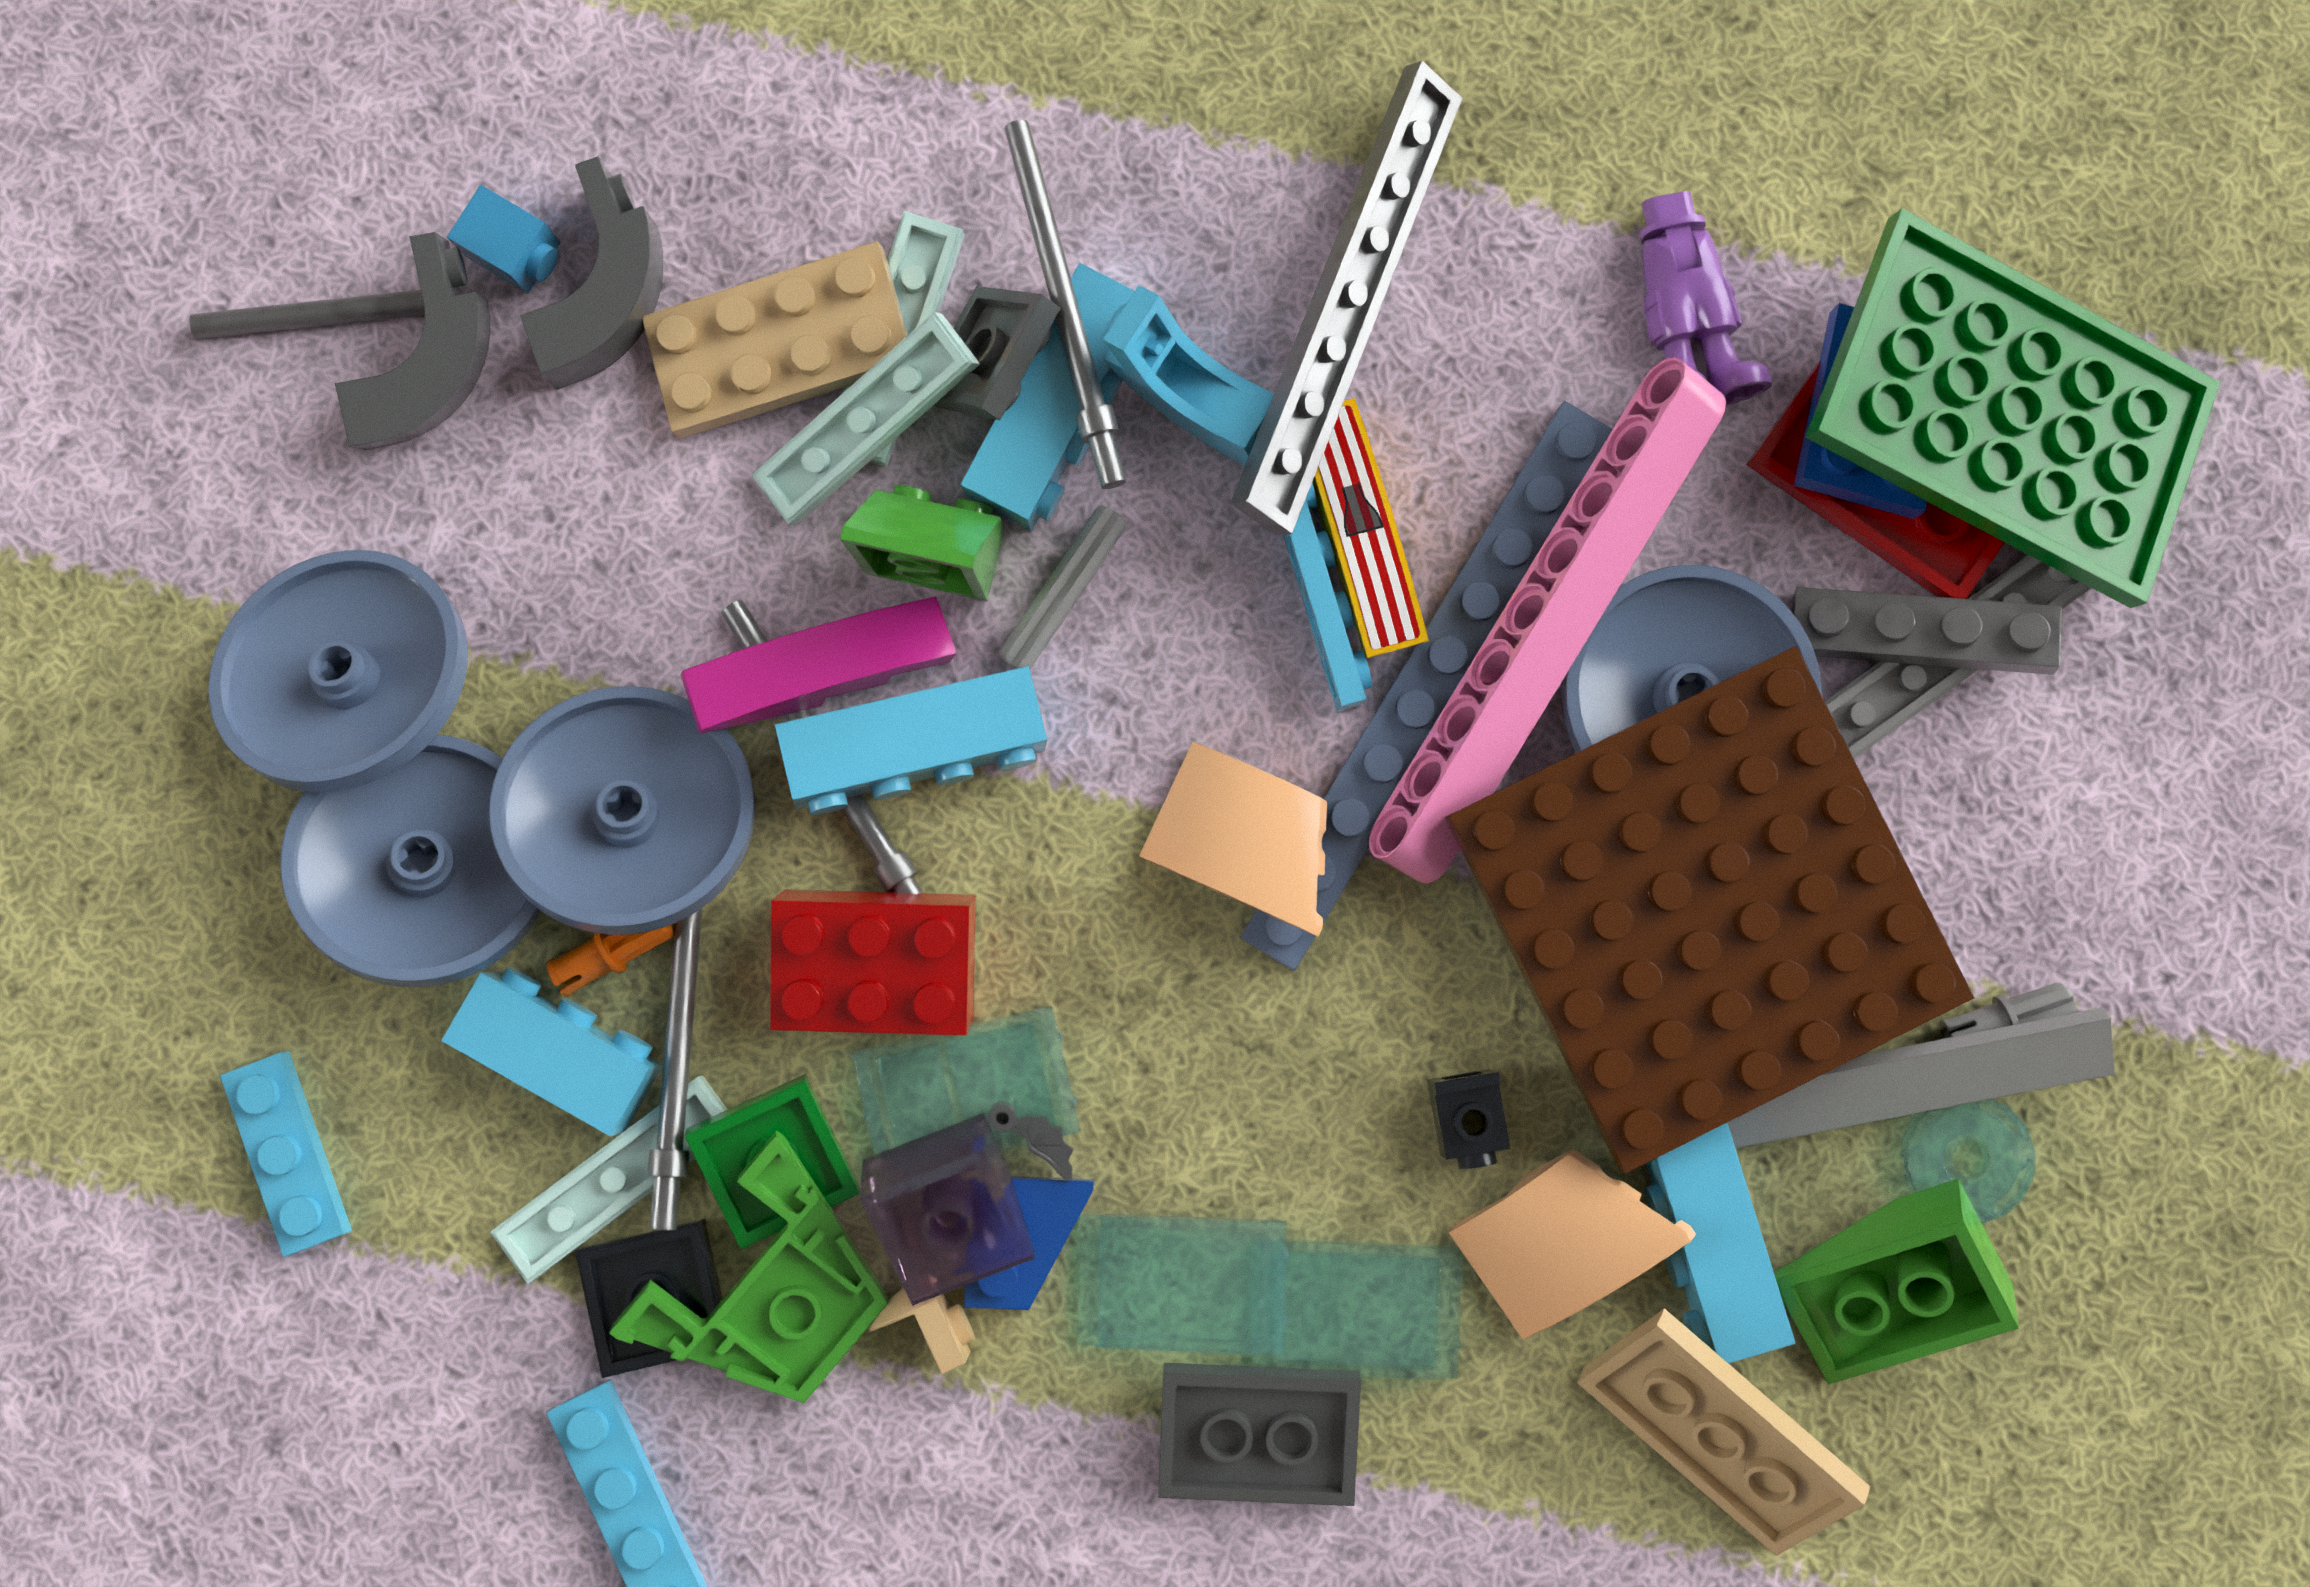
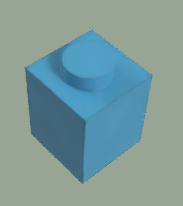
M481 184L447 236L465 257L529 294L536 281L542 282L552 273L558 260L557 248L561 243L545 222Z

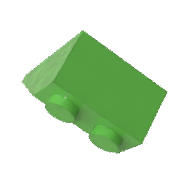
M895 485L893 493L875 489L843 525L840 540L866 575L988 601L1004 534L1001 518L992 515L993 508L991 506L973 500L956 499L955 507L930 502L932 495L924 490L910 486Z
M1959 1178L1894 1199L1774 1272L1781 1298L1828 1385L2019 1329L2013 1283Z

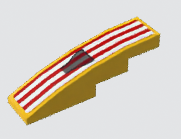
M1355 398L1345 400L1312 483L1323 530L1327 532L1331 542L1342 590L1348 596L1361 649L1365 658H1370L1428 642L1429 639L1393 512Z

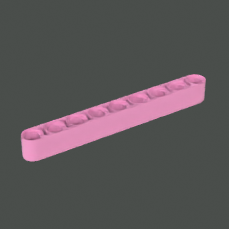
M1667 358L1655 365L1644 377L1376 819L1368 841L1370 852L1377 859L1412 879L1424 884L1431 883L1440 878L1448 869L1460 847L1445 817L1495 792L1720 423L1726 408L1724 394L1682 360Z

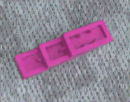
M934 596L866 612L766 641L683 670L680 676L699 734L818 708L822 706L828 697L885 685L892 675L950 663L956 655V651L937 597Z

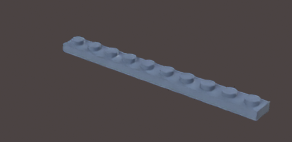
M1565 400L1555 413L1426 627L1429 641L1417 644L1323 798L1327 801L1326 831L1321 841L1322 849L1325 853V874L1318 876L1316 912L1323 918V923L1367 852L1370 832L1376 819L1613 430ZM1256 909L1240 939L1295 971L1316 936Z

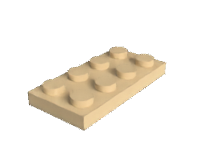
M879 241L650 313L642 318L671 432L679 439L851 386L908 336L885 251Z
M1665 1308L1590 1361L1583 1368L1577 1381L1582 1388L1776 1556L1865 1506L1870 1486Z

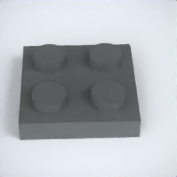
M976 286L953 329L980 365L933 406L1000 421L1004 412L1017 400L1021 390L1020 382L1034 356L1046 346L1051 335V325L1060 307L1043 294Z

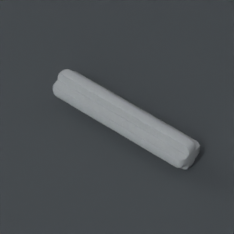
M1103 505L1095 509L1000 649V657L1006 664L1014 669L1029 666V669L1032 668L1124 532L1126 521L1117 512Z

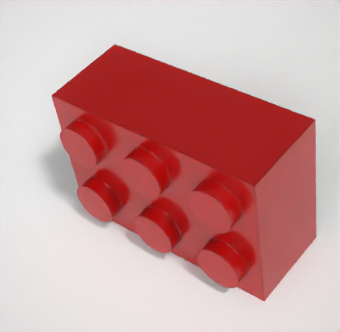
M785 889L771 900L770 1030L967 1036L974 1015L976 895Z

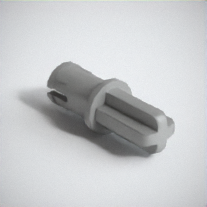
M2054 983L2006 999L2004 995L1994 996L1991 1005L1950 1019H1942L1939 1023L1941 1033L1945 1039L2077 1013V1008L2069 988L2065 987L2062 983Z

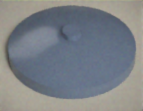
M345 550L327 553L300 562L282 571L255 591L243 603L224 630L215 650L209 674V705L216 728L225 744L238 758L259 775L287 788L308 792H334L359 787L381 779L418 755L437 736L452 714L462 692L468 665V645L463 622L456 607L440 586L418 566L400 557L378 551Z
M1677 565L1660 568L1635 577L1618 588L1561 682L1563 719L1575 753L1794 646H1797L1822 695L1818 662L1806 632L1789 608L1773 593L1750 578L1730 570L1706 565Z
M637 686L602 688L577 695L555 705L529 724L515 739L506 752L493 782L489 807L490 830L499 859L511 881L521 894L540 911L563 924L588 932L609 935L643 933L664 928L694 914L713 900L730 882L743 862L753 835L755 823L754 789L748 764L734 737L726 728L699 734L688 699L654 688Z
M437 734L412 760L381 779L347 790L304 792L295 806L285 829L280 858L281 879L285 897L297 923L311 943L325 957L349 973L368 981L397 987H428L458 981L474 975L504 957L521 941L541 911L530 903L513 884L499 859L493 843L489 818L490 796L496 773L503 758L470 741Z

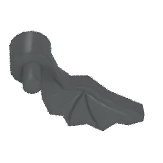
M998 1101L991 1106L988 1122L993 1130L1000 1133L1013 1132L1026 1139L1030 1152L1047 1161L1066 1182L1072 1179V1165L1069 1162V1158L1073 1148L1063 1139L1061 1126L1051 1125L1047 1116L1027 1115L1017 1117L1014 1105L1008 1101Z

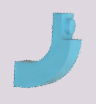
M1138 285L1128 302L1117 309L1110 321L1109 331L1103 338V341L1110 350L1104 357V360L1129 387L1160 413L1223 455L1245 466L1274 393L1244 379L1211 358L1181 330L1160 295Z

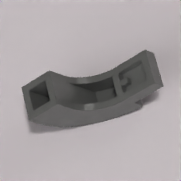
M599 156L575 164L598 231V255L593 270L583 285L570 296L556 303L520 315L540 374L557 390L592 377L619 360L644 332L645 328L642 318L644 315L654 313L662 288L663 251L657 225L644 206L635 207L631 192L623 175L620 173L612 176Z
M436 232L409 236L425 308L424 328L415 350L402 364L389 372L373 377L335 383L346 436L351 448L369 450L409 441L436 428L448 419L471 394L485 365L490 340L488 299L476 292L460 294L459 287L467 285V273L462 254L458 247L450 248L449 241Z

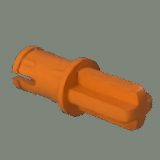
M673 924L664 928L636 934L609 935L593 933V938L557 958L548 960L546 967L549 977L555 987L564 982L565 985L559 988V992L563 996L569 997L575 991L612 971L617 974L626 971L627 962L671 939L675 931Z

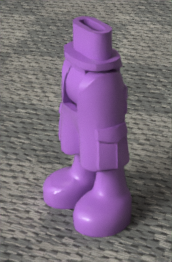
M1688 191L1677 192L1645 200L1642 203L1646 226L1640 231L1639 236L1643 245V277L1647 292L1644 298V314L1646 315L1650 345L1656 346L1659 351H1664L1665 359L1678 358L1697 372L1690 340L1694 339L1702 343L1707 381L1724 394L1726 405L1735 404L1765 392L1772 386L1769 368L1760 362L1740 361L1732 345L1730 335L1742 325L1734 297L1736 294L1729 279L1724 277L1711 235L1707 229H1704L1706 226L1704 215L1695 214L1691 193ZM1697 372L1701 377H1703L1706 380L1705 376L1702 373Z

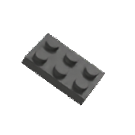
M1164 1363L1158 1498L1354 1506L1361 1394L1359 1371Z

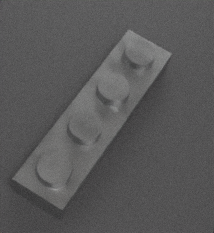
M1796 587L1794 592L1792 613L1806 632L1816 657L2054 675L2060 668L2062 606Z

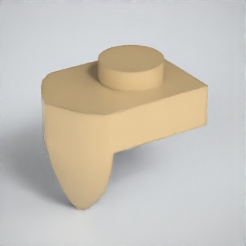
M931 1274L906 1285L888 1300V1305L868 1327L869 1331L872 1332L914 1314L941 1374L965 1364L971 1353L967 1343L975 1340L971 1324L960 1304L950 1308L940 1284Z

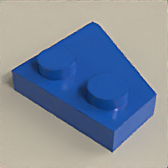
M971 1175L969 1177L964 1308L1029 1310L1094 1190V1179L1072 1178L1066 1182L1063 1178Z

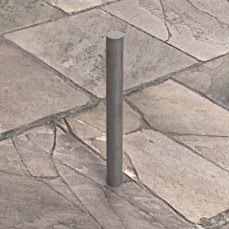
M421 290L197 313L190 315L189 324L194 338L204 339L425 315V308Z

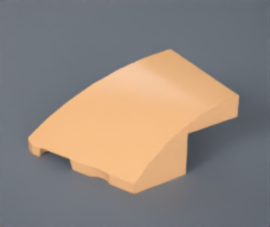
M1192 742L1139 856L1155 865L1198 882L1215 892L1260 910L1277 920L1317 937L1321 933L1323 918L1316 912L1318 876L1325 874V853L1322 849L1321 841L1326 831L1327 801L1252 765Z
M1571 1149L1528 1172L1505 1197L1461 1219L1448 1232L1523 1340L1568 1318L1629 1283L1690 1243L1696 1235L1692 1227L1684 1221L1680 1220L1674 1224L1640 1202V1192L1623 1181L1608 1177L1599 1165L1575 1149Z

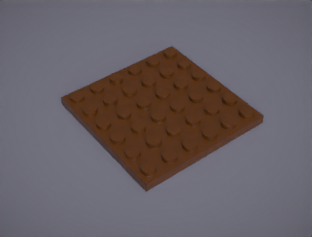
M1797 646L1781 652L1445 817L1621 1172L1628 1173L1975 998Z

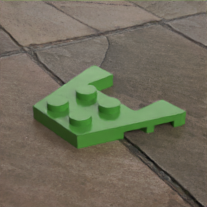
M776 1130L739 1174L737 1183L787 1221L786 1225L708 1317L700 1318L650 1279L613 1323L609 1333L618 1340L630 1344L633 1343V1340L671 1352L670 1358L682 1362L688 1358L726 1371V1377L805 1403L877 1318L880 1312L888 1305V1295L785 1136Z

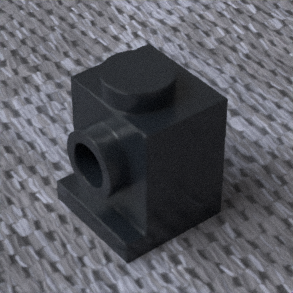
M1486 1069L1427 1079L1440 1156L1446 1160L1457 1158L1459 1169L1480 1168L1496 1164L1495 1151L1510 1149L1499 1086L1501 1085L1499 1072ZM1470 1110L1480 1111L1484 1118L1482 1129L1475 1134H1467L1462 1128V1118Z

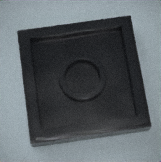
M705 1219L679 1224L676 1230H654L575 1250L602 1378L677 1361L670 1358L671 1352L633 1340V1343L630 1344L616 1339L609 1333L613 1323L650 1279L700 1318L708 1317L722 1300Z

